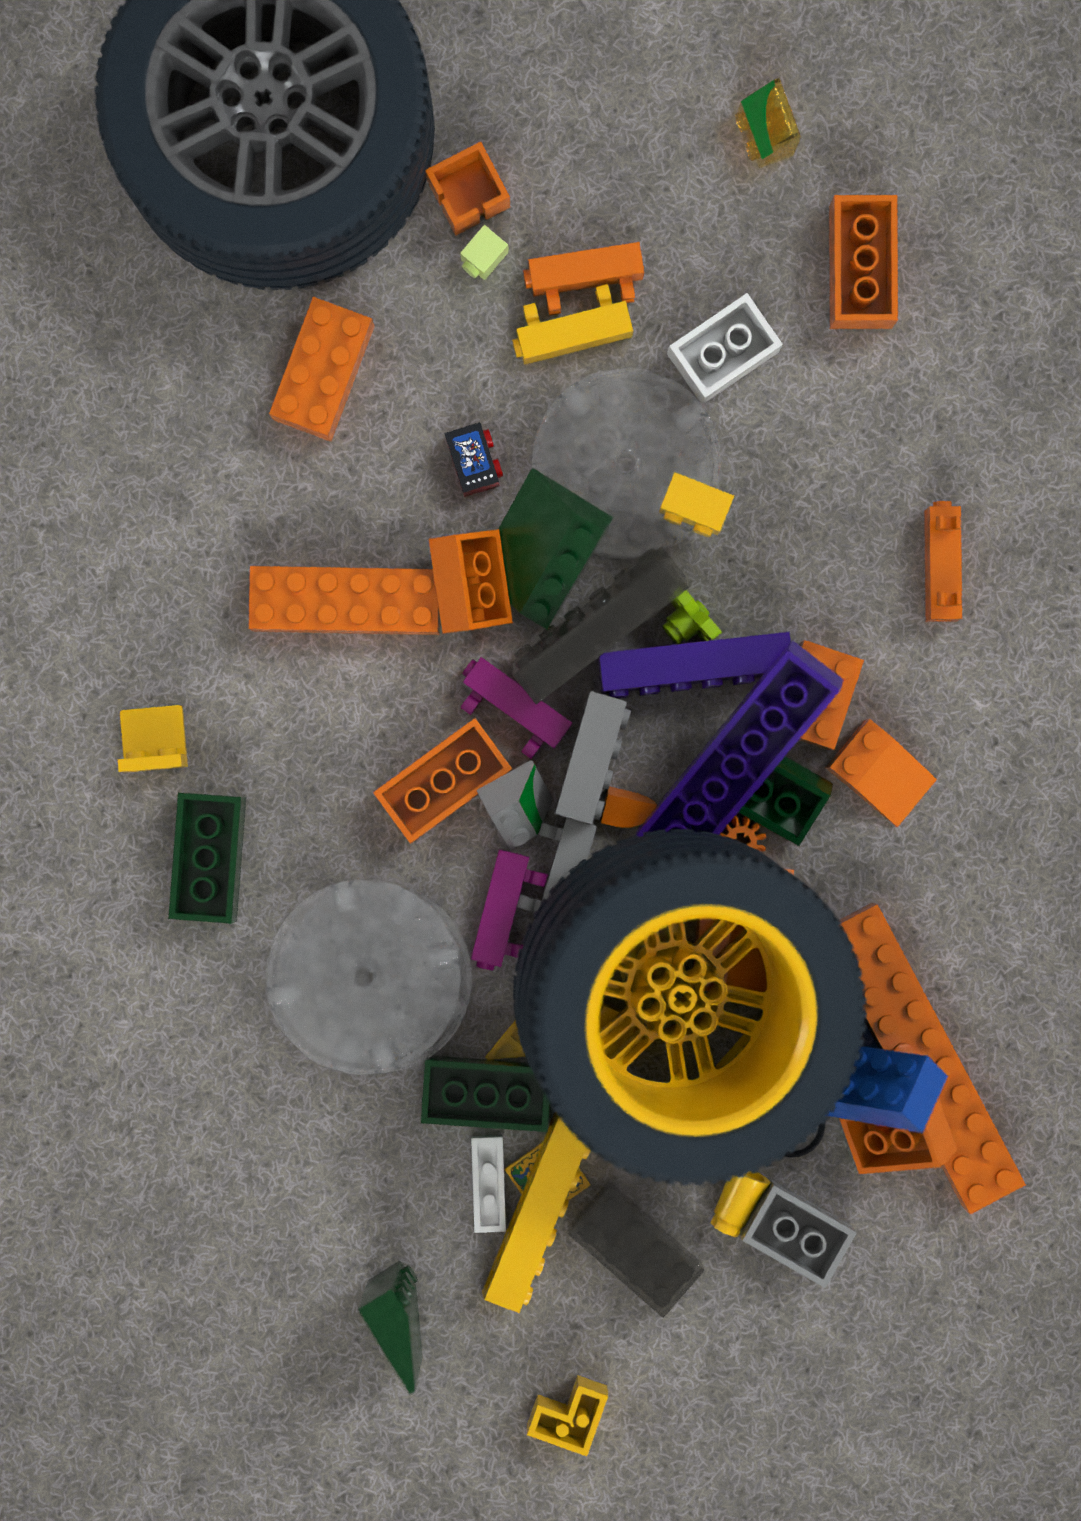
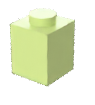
M484 225L461 251L462 268L473 278L479 275L482 279L486 280L509 253L508 244Z

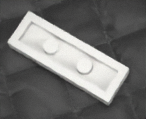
M503 1135L472 1136L474 1233L506 1232Z

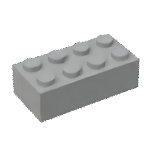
M590 691L555 814L589 824L593 823V819L600 820L605 803L599 800L602 788L609 789L613 771L608 770L611 758L615 760L618 758L622 741L617 739L619 729L625 730L631 710L625 709L627 701Z

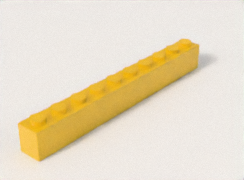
M601 1002L599 1030L622 1010ZM632 1026L605 1049V1054L610 1057L639 1028ZM556 1111L553 1114L542 1146L482 1289L485 1301L520 1313L523 1304L527 1306L533 1293L531 1283L535 1275L539 1276L545 1263V1258L542 1256L546 1246L551 1247L555 1240L557 1229L554 1227L557 1219L565 1215L569 1203L566 1197L570 1187L574 1189L580 1178L581 1171L578 1170L582 1158L587 1159L591 1151L565 1126Z

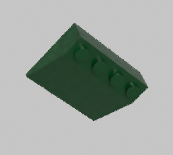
M533 467L498 529L500 532L510 604L520 614L547 630L561 610L614 517Z
M398 1261L368 1280L358 1311L410 1395L416 1391L423 1357L417 1287L414 1284L418 1282V1279L409 1265L404 1267L402 1262Z

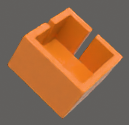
M481 141L426 169L427 182L439 205H442L443 213L455 236L480 224V216L483 215L485 220L511 208L510 196Z

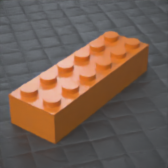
M250 566L249 629L253 632L439 635L440 613L433 569Z

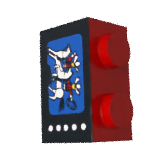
M479 422L444 433L464 497L500 486L498 478L503 477L499 460H492L489 448L494 447L489 429L483 430Z

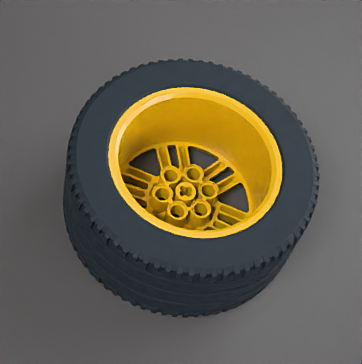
M670 829V832L657 830L654 832H644L643 836L640 837L632 835L624 840L620 839L616 841V845H607L603 849L595 851L591 854L592 857L586 860L584 858L575 868H571L569 870L570 874L566 878L562 877L558 881L559 883L549 891L551 895L548 899L544 898L540 907L533 915L535 918L533 923L529 922L526 934L522 939L523 949L519 948L518 959L515 965L517 976H514L513 980L514 1015L524 1054L548 1101L565 1126L593 1153H599L598 1155L603 1160L613 1164L619 1169L623 1167L627 1173L638 1175L644 1179H647L649 1176L655 1182L664 1181L667 1184H675L676 1181L681 1185H689V1183L703 1185V1182L707 1181L710 1184H716L720 1180H724V1182L731 1181V1177L735 1176L738 1178L745 1177V1174L752 1172V1174L759 1171L758 1168L762 1166L767 1168L776 1159L780 1161L785 1158L784 1154L788 1151L791 1153L795 1151V1146L800 1142L802 1144L808 1140L806 1137L811 1132L814 1134L818 1130L816 1127L821 1122L825 1123L828 1119L826 1115L829 1111L833 1112L835 1110V1103L838 1099H842L844 1095L842 1091L845 1086H849L851 1082L849 1078L856 1070L854 1064L855 1060L860 1058L859 1050L860 1046H863L864 1041L861 1035L862 1032H865L866 1028L864 1024L866 1010L863 1008V1005L866 1004V997L864 995L865 985L860 979L863 976L862 970L859 967L857 955L854 951L852 952L854 949L852 942L849 940L845 929L840 926L841 923L813 889L765 854L740 841L698 830V832H694L691 829ZM695 918L717 919L695 943L687 941L684 920ZM741 924L745 930L714 957L712 954L713 950L737 925ZM668 926L670 939L660 942L657 930ZM643 939L645 949L635 958L626 956ZM753 948L760 950L766 969L767 990L763 993L730 986L724 981V975ZM695 959V965L691 970H682L685 961ZM664 967V974L660 978H651L655 968ZM615 969L627 973L624 982L610 979ZM715 981L708 993H704L705 985ZM680 991L684 994L681 999L674 996L676 992ZM603 995L624 999L627 1007L599 1030V1013ZM646 998H655L652 1007L648 1009L641 1008ZM726 1002L738 1003L760 1008L763 1010L760 1020L756 1021L724 1010V1005ZM704 1011L702 1017L694 1021L696 1014ZM668 1020L676 1021L672 1026L663 1029V1025ZM717 1025L749 1035L750 1040L732 1060L719 1069L714 1067L707 1035L712 1033ZM632 1026H637L639 1029L610 1057L605 1054L604 1051ZM656 1039H661L666 1043L671 1080L668 1083L646 1080L627 1072V1067ZM685 1041H691L693 1044L700 1074L698 1078L688 1080L682 1048V1044Z

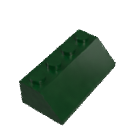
M784 757L739 810V813L800 846L830 798L833 783L793 760Z

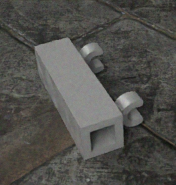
M566 817L563 829L542 823L539 835L559 841L542 900L544 898L548 899L551 895L549 891L559 883L558 881L562 877L566 878L570 874L569 870L571 868H575L584 858L588 859L597 829L596 825ZM520 894L517 907L535 912L540 907L542 900Z

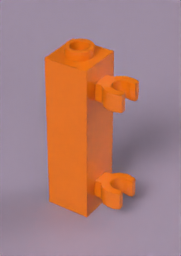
M640 242L528 259L529 269L523 270L526 289L532 288L533 297L546 295L549 316L561 314L559 293L606 284H619L621 301L632 303L635 298L632 281L643 280L644 277Z
M951 501L933 502V506H929L924 510L926 622L959 621L962 619L961 506H952Z

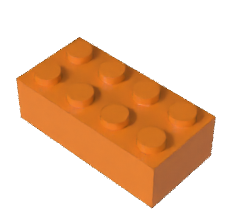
M834 195L829 205L830 329H892L898 321L897 195Z
M312 298L269 412L274 421L330 442L332 441L375 327L372 318L319 298Z
M474 718L374 791L373 794L411 844L478 795L476 790L509 773L513 769L476 718Z

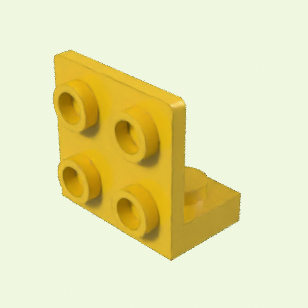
M181 705L120 711L124 759H117L118 772L188 767L184 714Z

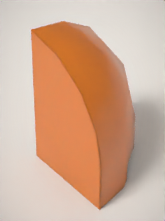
M609 786L605 796L606 802L601 816V823L621 828H632L641 825L654 811L657 804L642 794Z

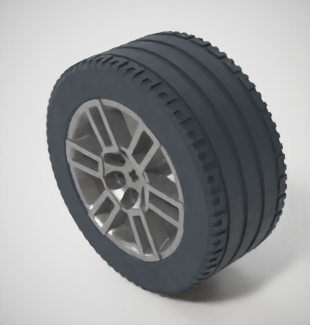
M126 0L124 5L120 4L116 17H113L110 22L111 30L106 31V39L100 49L102 57H98L97 62L98 70L95 79L98 85L95 86V107L99 113L96 115L102 141H104L103 146L108 160L120 184L155 234L177 255L188 263L191 262L199 270L211 276L215 274L218 279L235 285L243 283L242 285L248 288L253 287L265 290V287H270L271 290H292L293 286H298L299 289L310 285L316 286L319 281L325 280V282H329L331 279L344 276L343 272L350 270V272L354 271L356 267L367 263L368 257L371 255L375 257L382 248H385L391 237L394 239L400 229L406 224V217L412 215L414 208L419 202V194L423 193L427 181L426 169L431 166L435 132L433 105L425 57L413 24L409 21V16L399 0ZM273 39L272 43L262 42V40ZM289 40L307 43L312 46L295 55L289 50ZM332 57L340 62L313 76L310 75V71ZM214 62H218L219 66L215 71L209 69ZM249 70L258 71V75L254 79L248 80L243 78ZM281 72L291 73L290 78L286 81L276 80V76ZM351 80H356L359 86V110L356 125L350 127L315 106V98ZM197 82L210 89V98L186 107L190 94ZM237 96L241 98L236 106L230 107L226 105V101L231 97ZM269 100L271 101L270 105L263 104L260 106L259 104L261 101L267 103ZM294 101H304L297 109H290V105ZM211 119L216 121V124L182 141L183 131ZM246 125L255 126L253 131L240 132ZM310 125H314L343 142L345 149L338 155L306 132L307 128ZM278 127L287 128L281 134H272ZM229 140H234L239 144L235 185L232 188L211 179L193 163L196 157ZM293 145L325 167L324 173L307 184L288 191L282 190V152L289 150ZM256 152H264L266 155L265 188L263 193H253L251 191Z

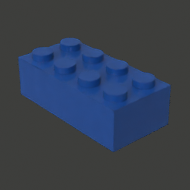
M860 1046V1058L855 1060L854 1066L856 1070L849 1078L851 1082L848 1087H844L842 1091L844 1095L841 1100L838 1099L835 1103V1110L833 1112L829 1111L826 1116L923 1133L948 1076L926 1055Z

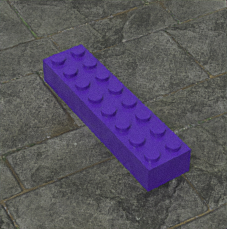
M791 640L659 801L646 821L638 827L635 835L640 837L643 836L644 832H654L657 830L670 832V829H691L694 832L699 830L719 835L840 692L843 679Z

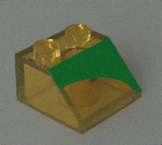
M777 78L743 99L739 105V113L735 114L740 132L746 131L749 140L746 143L748 156L751 161L756 160L759 168L794 156L801 139L781 80Z

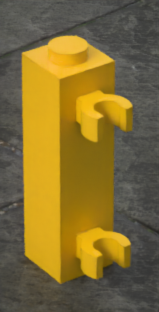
M606 284L596 287L595 294L599 308L540 322L536 304L524 305L523 312L527 326L517 328V338L512 339L516 358L522 357L524 365L631 338L633 336V327L626 301L613 304L609 286Z

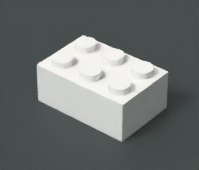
M746 293L671 344L667 355L703 405L779 353L783 344L748 293Z

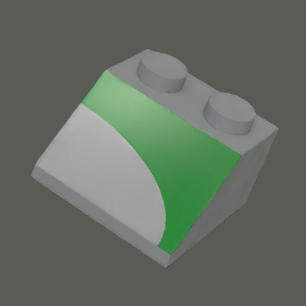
M532 760L476 790L509 850L525 844L528 840L538 835L553 800Z

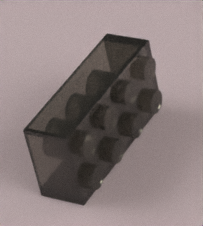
M609 1180L567 1227L569 1236L662 1318L666 1316L705 1271L703 1263Z

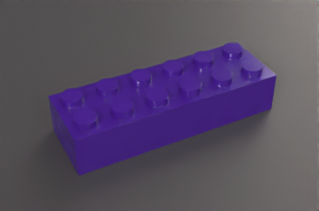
M790 632L599 653L597 658L601 693L619 699L629 696L628 691L639 690L640 696L659 694L660 688L670 687L671 692H681L692 689L691 684L701 683L702 689L721 687L725 680H732L733 685L750 684L755 681L754 677L763 676L791 642Z

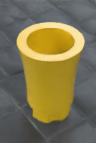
M752 1172L746 1173L745 1177L742 1178L737 1176L731 1177V1181L725 1182L710 1224L724 1234L738 1237L760 1197L770 1185V1181L758 1172L753 1174Z

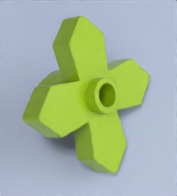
M682 584L667 597L676 610L666 618L667 622L662 627L676 644H680L682 641L687 642L695 634L703 641H711L722 633L708 616L710 613L699 600L695 601Z

